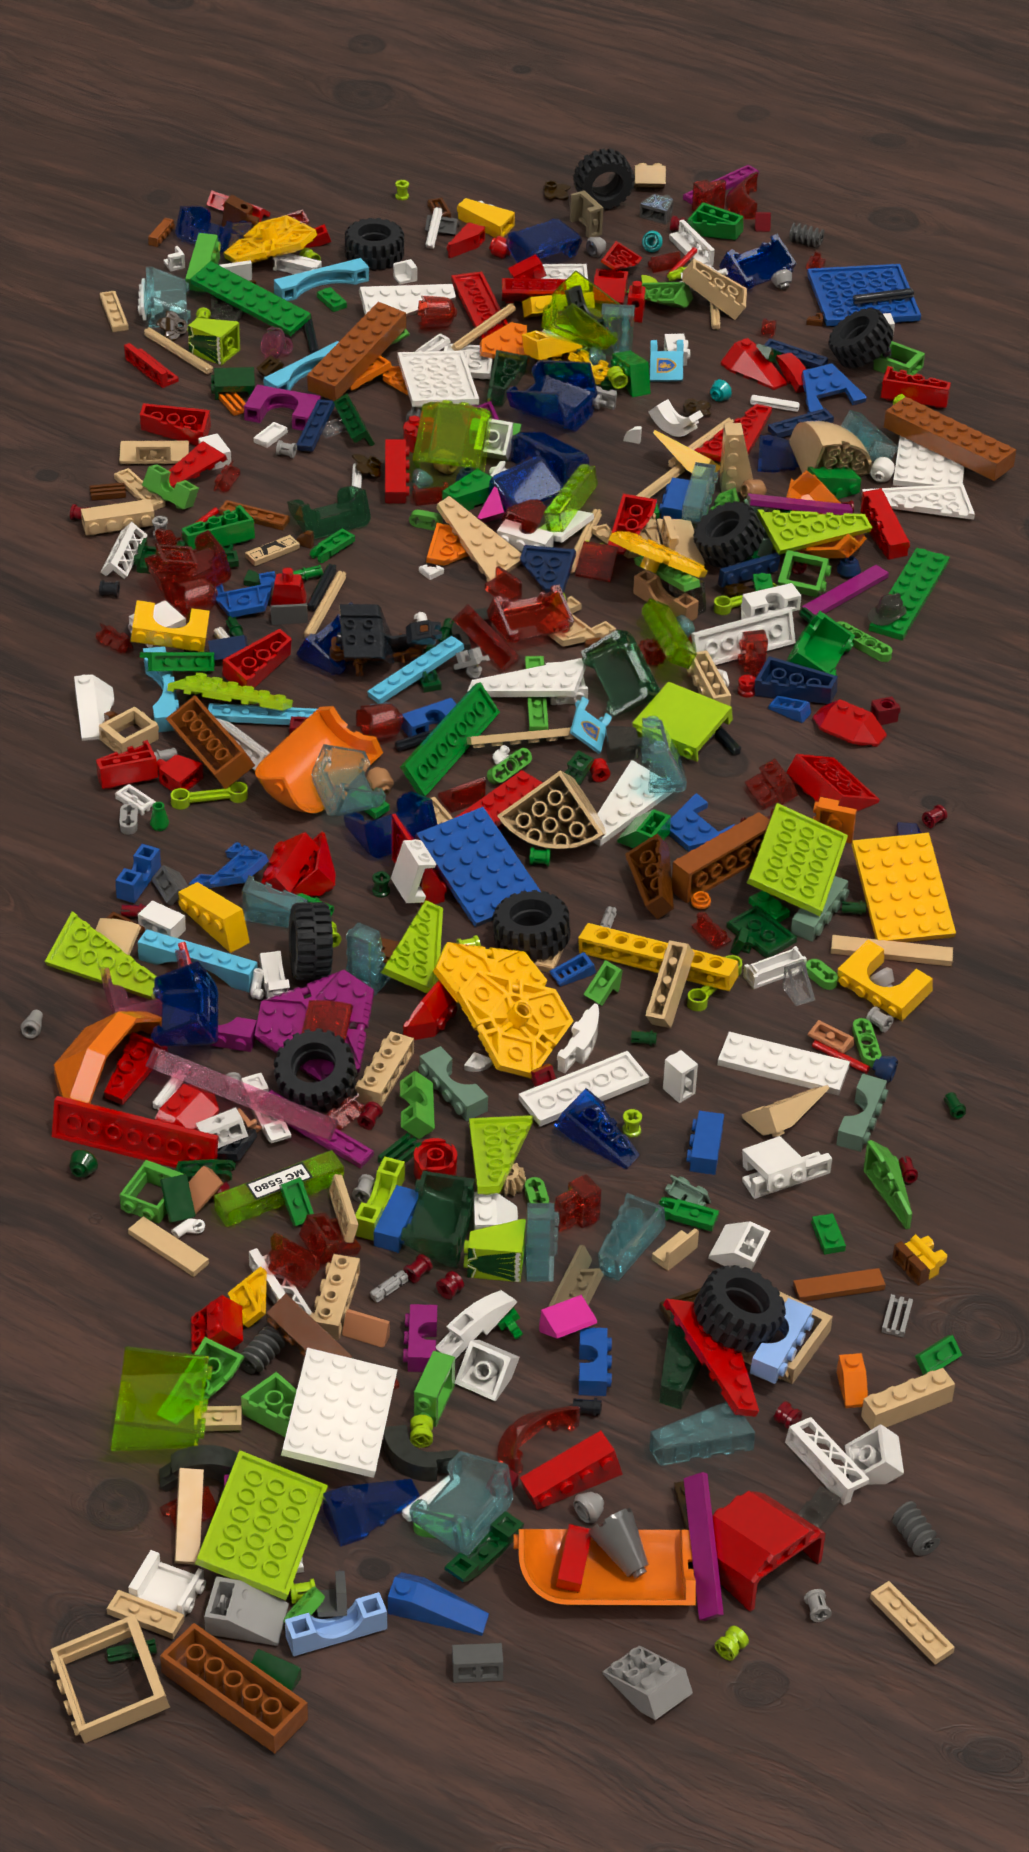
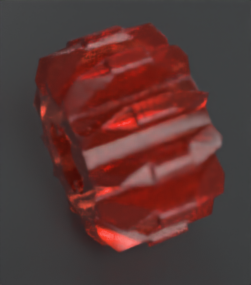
M646 638L645 641H640L636 653L639 662H642L643 665L648 664L651 667V665L658 666V664H664L668 651L666 643L661 642V639Z

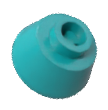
M657 231L647 232L642 239V245L648 252L658 251L663 243L662 236Z
M718 379L714 381L710 394L715 401H726L731 397L732 390L726 381Z

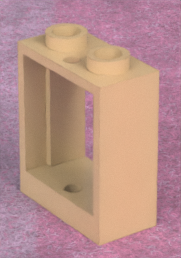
M133 707L100 724L99 738L114 752L121 754L127 751V747L133 746L136 748L143 745L142 742L148 740L149 744L158 740L159 726L155 721L146 716L144 712ZM133 724H137L142 728L126 738L118 733Z

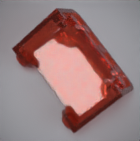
M209 530L195 538L196 549L167 562H164L163 558L157 554L144 559L163 597L170 605L181 603L223 584L231 578V569L225 550Z
M560 584L551 586L549 593L540 592L538 597L509 602L508 599L503 600L502 596L493 597L486 612L488 618L503 638L512 644L520 640L555 633H567L575 621Z

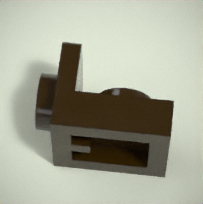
M270 355L256 369L261 375L266 377L282 369L284 364L279 358L275 359Z

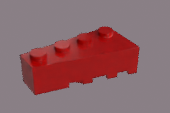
M385 439V503L406 504V497H409V486H406V483H409V473H406V470H409V460H406V457H409V447H406L405 439Z
M281 629L274 631L223 659L222 676L228 681L237 682L239 686H252L255 688L291 655L292 639Z
M600 1430L521 1476L520 1480L526 1494L536 1509L539 1510L623 1474L614 1448Z

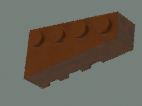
M657 833L627 852L625 856L646 908L656 919H659L672 911L674 904L669 846Z
M286 1293L266 1313L267 1323L274 1330H278L284 1335L283 1338L291 1346L295 1345L301 1351L300 1354L304 1358L307 1348L352 1358L333 1337Z

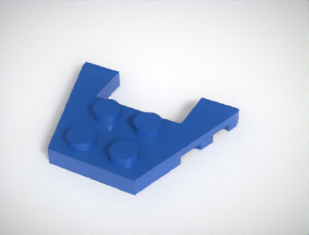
M832 363L803 370L802 372L806 405L808 406L807 413L823 409L818 400L819 398L843 392L846 393L852 405L866 402V395Z
M275 571L259 574L261 585L224 592L222 581L206 584L207 592L228 617H240L242 615L263 612L266 610L275 583Z
M697 793L671 818L669 836L688 852L698 848L735 825L733 824L721 831H717L697 813L707 809L708 802Z
M235 842L225 851L227 857L232 858L214 875L199 874L188 885L190 886L198 882L207 888L246 883L256 872L262 870L269 860L266 854L255 849L251 851L248 846L244 845L242 847L240 843Z

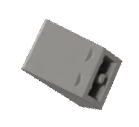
M216 1576L204 1616L205 1631L214 1636L278 1646L289 1603L258 1590L241 1580Z
M640 1645L630 1650L628 1654L613 1662L611 1666L602 1671L603 1675L641 1713L654 1720H657L693 1694L685 1668Z

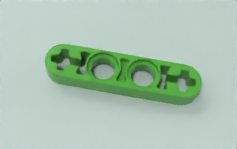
M837 622L854 634L855 637H858L853 639V647L878 661L888 662L891 660L892 648L846 622Z

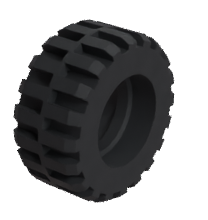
M605 148L600 149V151L594 150L590 155H585L584 159L578 163L579 166L575 168V174L573 175L575 189L577 192L586 191L603 207V210L606 208L610 210L614 206L618 207L622 201L625 202L627 200L626 197L630 196L632 193L631 189L634 188L635 176L625 156L619 151L614 152L613 149L605 150ZM606 172L615 173L614 178L607 185L601 187L592 186L595 179Z
M368 218L360 219L358 222L355 221L345 231V257L348 261L361 258L372 271L392 268L394 263L400 262L404 257V231L399 225L393 221L390 222L388 219Z
M864 308L858 312H853L850 316H846L844 320L840 321L833 328V332L829 335L828 345L840 365L855 369L872 363L873 360L878 359L882 353L887 351L891 341H893V329L880 310Z
M733 501V503L726 502L724 505H718L715 509L709 510L708 514L701 517V521L696 524V529H694L693 540L702 557L709 565L725 568L739 562L742 563L747 557H751L763 541L764 529L751 506L738 501Z
M525 890L519 894H511L509 898H504L493 912L494 941L497 948L524 951L533 962H536L538 959L546 960L550 956L554 957L566 947L570 940L568 907L556 895H550L546 891L538 892L537 890H532V892H526Z
M324 902L295 903L292 905L289 917V956L292 975L297 980H320L323 977H328V975H331L333 963V929L329 906Z
M316 1028V1031L306 1029L304 1030L305 1033L302 1034L297 1032L292 1035L293 1039H287L283 1042L284 1048L280 1047L278 1049L277 1057L274 1059V1075L279 1091L284 1098L308 1112L314 1110V1113H321V1109L332 1110L333 1105H341L343 1098H348L351 1095V1089L356 1084L357 1070L351 1048L340 1035L335 1037V1033L330 1030L323 1032V1029ZM312 1059H325L335 1065L332 1073L326 1079L319 1082H305L296 1077L299 1068Z
M727 1265L713 1270L694 1301L695 1316H697L699 1325L703 1326V1331L707 1335L710 1334L715 1342L719 1341L724 1347L728 1349L731 1347L734 1348V1351L739 1352L743 1350L746 1352L757 1351L761 1343H770L785 1319L786 1309L783 1297L779 1296V1290L777 1287L774 1288L772 1286V1282L769 1279H764L762 1274L752 1272L750 1268H740L738 1265L731 1267Z

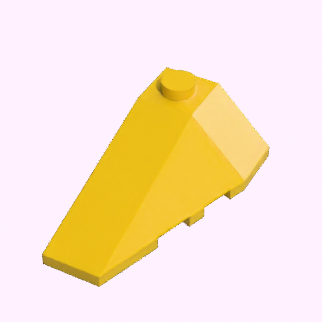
M654 430L653 433L686 470L692 473V478L698 481L701 479L707 481L720 470L721 466L713 460Z

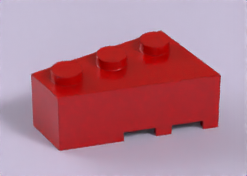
M148 740L143 741V745L139 747H127V751L121 754L114 752L96 759L98 781L102 789H110L124 784L131 785L134 782L150 781L158 778L157 759Z
M306 832L284 842L280 841L273 848L274 851L263 873L261 885L275 900L291 893L302 876L300 871L304 865L308 866L310 864L309 857L313 852L317 853L320 849Z

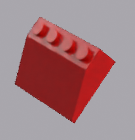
M502 278V301H505V303H514V301H521L522 303V301L530 297L565 294V290H567L566 279Z
M796 754L786 772L795 784L803 788L804 793L815 799L814 802H819L820 797L838 800L839 806L860 811L880 801L874 793L834 757Z
M392 814V860L396 864L403 841L414 840V838L398 816ZM426 868L419 885L426 895L424 902L442 903L447 892L446 885L443 881H440L436 869Z

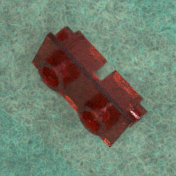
M680 251L651 257L650 261H648V266L652 267L653 273L672 269L681 260Z
M233 460L229 466L226 464L221 474H218L216 477L214 491L217 487L223 492L229 491L240 476V469L232 466Z
M157 529L155 531V537L158 541L155 546L171 548L177 545V541L181 539V537H175L171 530Z
M100 623L102 630L96 633V638L99 642L107 646L109 645L120 653L126 652L128 646L133 648L130 637L127 634L119 633L112 626H105Z
M699 912L697 914V922L691 926L715 949L732 941L727 936V932L724 929L722 930L716 923H713V920L708 917L707 913Z
M359 1094L353 1098L349 1096L340 1104L341 1107L339 1109L333 1108L325 1116L327 1118L325 1122L341 1131L350 1124L346 1116L352 1121L359 1117L365 1110L364 1104L357 1102Z

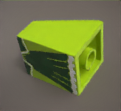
M197 318L188 325L189 352L195 356L223 365L240 351L239 322Z
M526 1219L470 1231L469 1240H465L464 1253L468 1254L464 1256V1268H468L467 1278L521 1282L525 1251Z

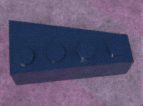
M769 656L755 679V696L768 698L782 696L808 702L830 704L837 693L838 676Z

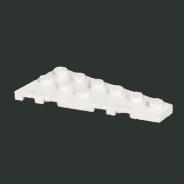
M453 284L360 287L359 289L365 315L377 302L406 312V317L417 314L418 311L429 310L432 306H441L455 301L456 298Z
M963 484L882 488L892 509L974 520L975 513ZM862 489V494H863V492H865V491H870V490H875V489Z
M587 657L475 679L471 681L468 691L476 683L481 682L490 697H575L588 664Z
M631 760L597 813L605 827L606 835L594 841V843L601 846L629 826L635 817L648 812L675 792V785Z

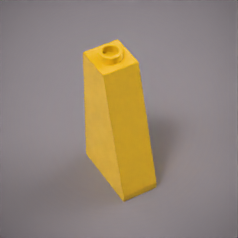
M467 198L457 206L458 219L465 223L470 222L484 226L485 233L494 238L497 236L504 237L515 226V212Z

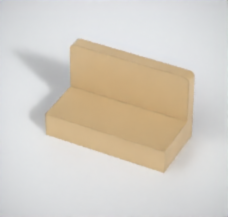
M693 1229L690 1233L686 1234L681 1230L652 1253V1260L669 1271L698 1247L699 1231Z

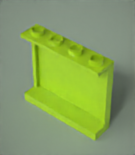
M668 682L632 722L633 736L698 762V751L722 723L729 725L732 722V707Z

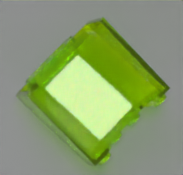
M575 270L554 291L552 302L545 306L541 327L544 330L596 351L608 349L617 342L618 333L616 331H609L574 303H571L565 309V306L568 305L565 290L581 285L588 310L594 316L605 317L607 328L609 322L619 316L620 304Z
M443 400L442 402L423 404L412 460L416 468H420L421 462L476 468L484 472L492 420L491 412L486 408L470 406L466 402L453 404L452 401Z
M126 1346L111 1451L178 1449L197 1446L199 1438L204 1439L206 1418H201L202 1412H207L208 1399L204 1398L206 1380H211L213 1366H208L209 1356Z

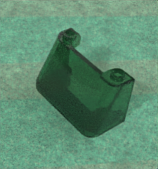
M352 485L338 490V503L311 509L309 504H305L299 499L287 501L292 517L303 532L313 531L314 539L334 534L342 528L347 531L365 526L371 519L366 490Z
M616 629L581 651L583 663L585 666L595 669L610 699L607 701L606 709L611 716H620L652 701L660 692V688L636 640L630 632Z
M423 1171L421 1179H417L415 1184V1192H418V1201L411 1224L408 1223L406 1228H402L401 1241H404V1245L449 1268L457 1269L473 1213L475 1179Z

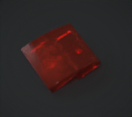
M584 541L579 556L576 576L610 582L614 572L618 547Z
M309 1000L302 1033H305L304 1030L306 1029L316 1031V1028L323 1029V1032H327V1030L334 1032L335 1037L340 1035L345 1041L353 1005L338 1001Z

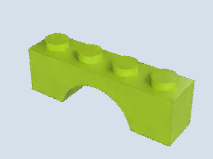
M384 1156L377 1170L371 1196L367 1203L361 1202L355 1214L358 1222L355 1236L374 1241V1229L396 1185L402 1186L405 1180L404 1161Z

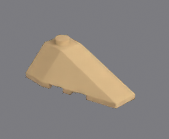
M824 1085L812 1088L792 1097L776 1101L774 1104L756 1108L741 1114L742 1118L763 1136L772 1134L773 1137L785 1134L784 1130L792 1127L829 1090V1086Z

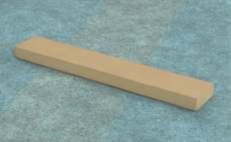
M832 935L831 954L851 956L868 939ZM869 939L884 949V959L952 966V947Z

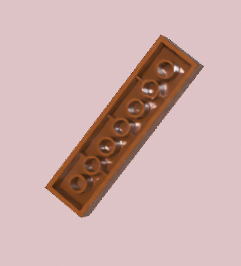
M377 302L308 373V391L333 401L339 399L406 329V312Z
M904 397L885 412L884 428L993 481L1014 467L1016 449L955 421L953 418L947 417L938 411H934L923 404L915 402L911 398Z

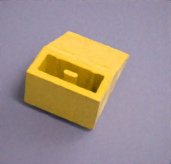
M540 331L522 334L524 354L538 361H546L550 357H560L563 353H574L577 349L583 348L582 345L567 338Z

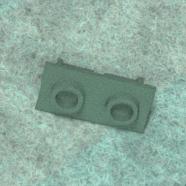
M673 1175L670 1176L673 1183L672 1185L668 1184L665 1188L668 1196L676 1200H683L686 1195L685 1201L705 1207V1201L709 1204L711 1203L708 1191L704 1188L690 1185V1182L681 1176L678 1178Z

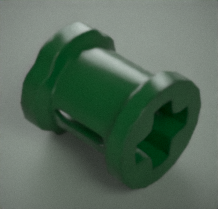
M378 871L373 874V895L379 898L387 897L390 894V887L388 886L390 875L384 871Z

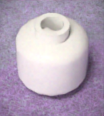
M887 457L877 458L870 470L872 478L878 482L889 481L895 469L894 463Z

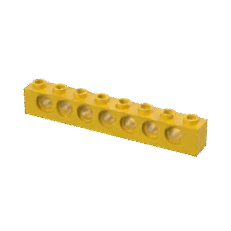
M587 923L578 937L579 953L585 952L589 956L656 973L659 972L665 950L668 946L666 942ZM693 950L695 954L686 980L730 991L738 978V961Z

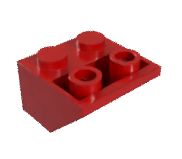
M597 268L593 285L594 301L599 304L623 305L628 286V272Z
M221 1295L202 1310L196 1312L191 1317L192 1353L195 1354L204 1337L231 1350L243 1342L242 1306Z

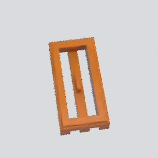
M225 392V395L219 394V400L233 416L244 413V405L246 403L236 392H231V394Z

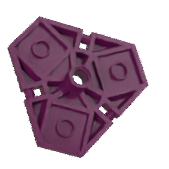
M342 970L328 975V977L310 982L304 988L300 989L297 987L294 990L281 993V995L263 1000L260 1005L255 1039L277 1053L280 1047L284 1048L283 1042L287 1039H293L292 1035L297 1032L302 1034L305 1033L304 1030L306 1029L316 1031V1028L324 1029L323 1032L330 1030L335 1033V1037L340 1035L345 1043L349 1044L354 1056L357 1073H359L367 1037L364 1030L365 1028L368 1029L374 989L347 971ZM308 994L311 995V997L304 999L303 997ZM312 1059L304 1063L299 1069L319 1082L326 1079L332 1073L335 1065L325 1059Z

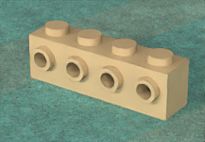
M150 499L81 509V519L85 535L120 531L131 522L139 528L153 526L152 520L155 517Z
M708 651L690 653L687 672L688 675L692 676L693 684L697 686L699 694L730 706L731 694Z
M669 940L662 965L658 972L657 981L652 991L651 1000L646 1010L645 1016L652 1025L672 1027L695 954L689 944Z
M390 1032L388 1037L383 1039L379 1052H375L371 1065L366 1067L362 1080H358L355 1091L357 1092L358 1102L366 1104L372 1101L378 1103L381 1107L383 1106L414 1054V1038Z
M334 1254L331 1263H327L325 1271L327 1277L321 1281V1295L316 1296L314 1306L316 1310L315 1313H311L310 1317L331 1337L339 1340L346 1311L350 1307L360 1275V1258Z
M944 1368L930 1371L926 1375L909 1379L905 1383L891 1386L877 1394H870L864 1398L861 1417L871 1430L880 1424L884 1427H889L952 1402L955 1383Z

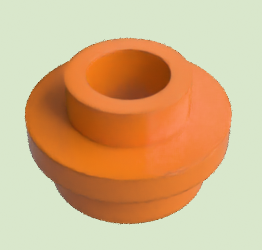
M698 891L692 896L691 904L697 909H706L710 906L711 899L708 893Z

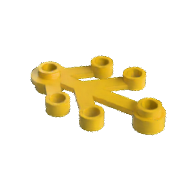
M581 349L577 354L571 352L568 359L573 362V367L587 373L589 381L592 383L601 384L610 369L606 361L599 360L598 365L593 366L589 360L588 351Z

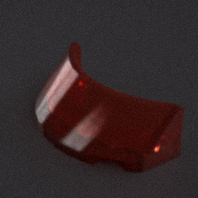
M758 172L750 174L732 188L726 196L728 210L743 216V219H755L757 202L749 194L752 189L757 191Z
M469 604L452 619L503 671L521 658Z
M569 1406L543 1409L528 1413L517 1419L505 1430L500 1439L497 1451L498 1465L501 1464L518 1475L523 1472V1464L521 1463L523 1452L518 1448L546 1425L553 1431L559 1430L560 1426H566L567 1430L572 1432L579 1426L580 1407Z

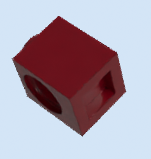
M891 696L872 700L870 712L873 713L880 725L898 722L901 709L900 705Z

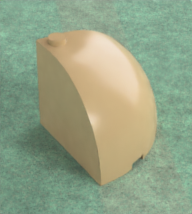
M824 421L800 422L795 426L789 443L802 473L806 470L808 471V467L820 469L821 467L833 469L837 467L851 468L858 476L870 474L872 467L870 455L863 443L849 430L837 424Z
M561 770L497 815L501 822L518 837L545 848H577L590 844L606 835L602 821L573 777Z

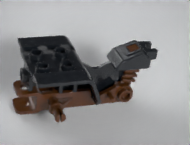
M340 604L341 628L340 632H337V636L331 639L330 659L332 662L354 661L353 666L358 677L359 672L360 677L364 675L363 667L368 661H386L390 665L394 664V661H402L403 664L405 661L412 662L422 655V649L425 650L427 645H434L436 639H441L442 631H436L440 630L441 622H432L431 620L413 622L406 626V634L400 633L398 636H391L390 629L379 605Z

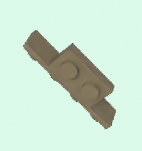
M579 1245L549 1307L582 1295L589 1305L604 1274L600 1268L588 1269L592 1258L585 1245Z

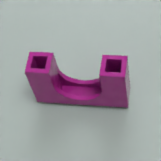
M257 385L244 405V418L246 421L261 423L268 411L280 407L290 408L294 410L292 414V429L303 431L317 400H321V396Z

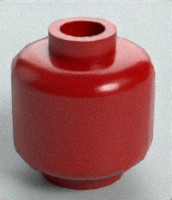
M497 236L492 239L489 249L492 255L504 259L507 255L510 256L513 247H511L510 240Z

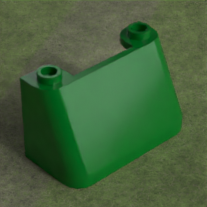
M819 611L800 634L786 661L837 676L835 674L837 671L835 667L845 651L848 653L853 647L854 643L852 641L855 635Z

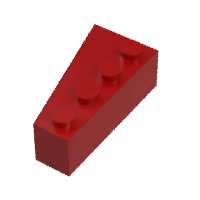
M888 366L883 378L881 398L893 401L895 397L903 394L905 397L911 398L913 401L923 405L946 408L949 401L951 382L932 377L925 379L924 376L917 373L912 376L907 374L905 370L901 369L900 372L893 370V367Z
M143 403L140 412L141 430L178 441H189V444L197 446L199 445V438L209 434L211 427L210 410Z
M882 488L863 492L860 514H865L872 526L871 532L868 533L888 560L907 556L910 541L903 531Z

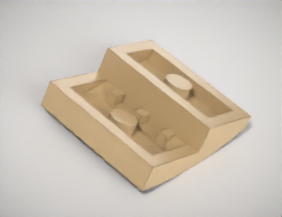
M100 918L95 930L112 941L125 954L130 955L141 926L124 920Z

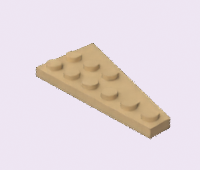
M448 496L437 504L436 509L445 522L451 525L453 528L452 532L460 538L461 545L472 561L478 564L479 571L486 576L489 585L522 564L520 560L521 552L453 498Z

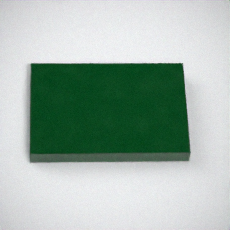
M757 906L728 921L726 928L735 935H737L741 927L749 929L747 937H752L756 940L752 948L766 959L797 942V937Z

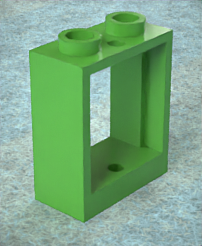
M891 341L892 355L890 357L907 363L898 362L890 359L888 356L885 358L882 354L881 357L873 360L874 370L885 373L887 367L890 366L893 367L894 371L900 372L902 369L907 371V374L913 376L923 368L925 353Z
M787 550L778 586L792 583L800 594L813 597L821 596L822 592L826 590V576H830L832 566H829V559ZM794 561L821 567L816 586L789 580Z
M145 1160L120 1193L121 1210L140 1217L144 1216L148 1220L159 1224L167 1214L164 1197L157 1206L136 1197L147 1182L161 1187V1179L183 1175V1173Z
M433 1351L414 1391V1416L427 1415L431 1417L433 1427L437 1426L455 1387L454 1356Z

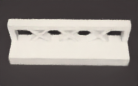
M684 219L680 220L679 231L669 234V240L684 255L695 247L697 253L690 260L692 261L694 258L705 265L711 264L713 266L715 249Z
M133 522L129 523L121 530L101 573L107 576L114 570L125 579L134 564V555L138 554V544L142 543L143 538H146L147 534ZM134 532L141 538L136 539ZM129 543L133 544L134 549H131ZM124 553L128 554L130 560H126ZM118 564H122L124 570H122V569L118 566Z
M216 718L255 764L252 769L256 770L258 764L270 752L230 722Z
M819 1152L803 1156L802 1158L806 1161V1179L772 1192L767 1190L766 1179L759 1172L744 1176L742 1182L753 1198L756 1199L829 1174L831 1172L832 1157L829 1153L821 1155Z
M257 1248L250 1250L249 1266L253 1272L260 1266L266 1270V1293L275 1305L285 1292L293 1294L292 1299L310 1316L311 1310L274 1252L262 1256ZM271 1261L274 1264L272 1270H270L269 1266L267 1265V1263ZM276 1277L284 1280L282 1285L279 1284Z
M812 1417L789 1426L785 1443L843 1505L851 1502L854 1490L869 1483V1478ZM809 1426L815 1432V1435L805 1433L802 1429ZM816 1444H826L829 1450L820 1449ZM831 1458L841 1460L844 1466L834 1464ZM846 1474L854 1475L859 1480L852 1483L846 1477Z

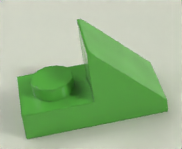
M605 960L584 995L603 1006L612 990L619 992L623 970Z

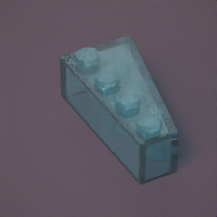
M695 462L682 506V520L700 522L701 517L708 514L709 505L715 490V483L718 480L716 465Z
M358 922L352 929H349L346 935V969L348 973L374 989L375 997L390 980L389 976L381 973L385 966L383 962L385 953L381 952L383 945L380 932Z
M629 1193L626 1194L625 1202L618 1211L619 1215L612 1223L610 1234H607L598 1253L599 1268L602 1273L618 1281L666 1227L664 1207Z
M724 1402L651 1431L649 1449L660 1466L690 1461V1458L702 1457L704 1459L710 1458L711 1454L724 1452L725 1455L734 1454L735 1450L745 1449V1451L754 1450L756 1432L743 1415H735L728 1403Z

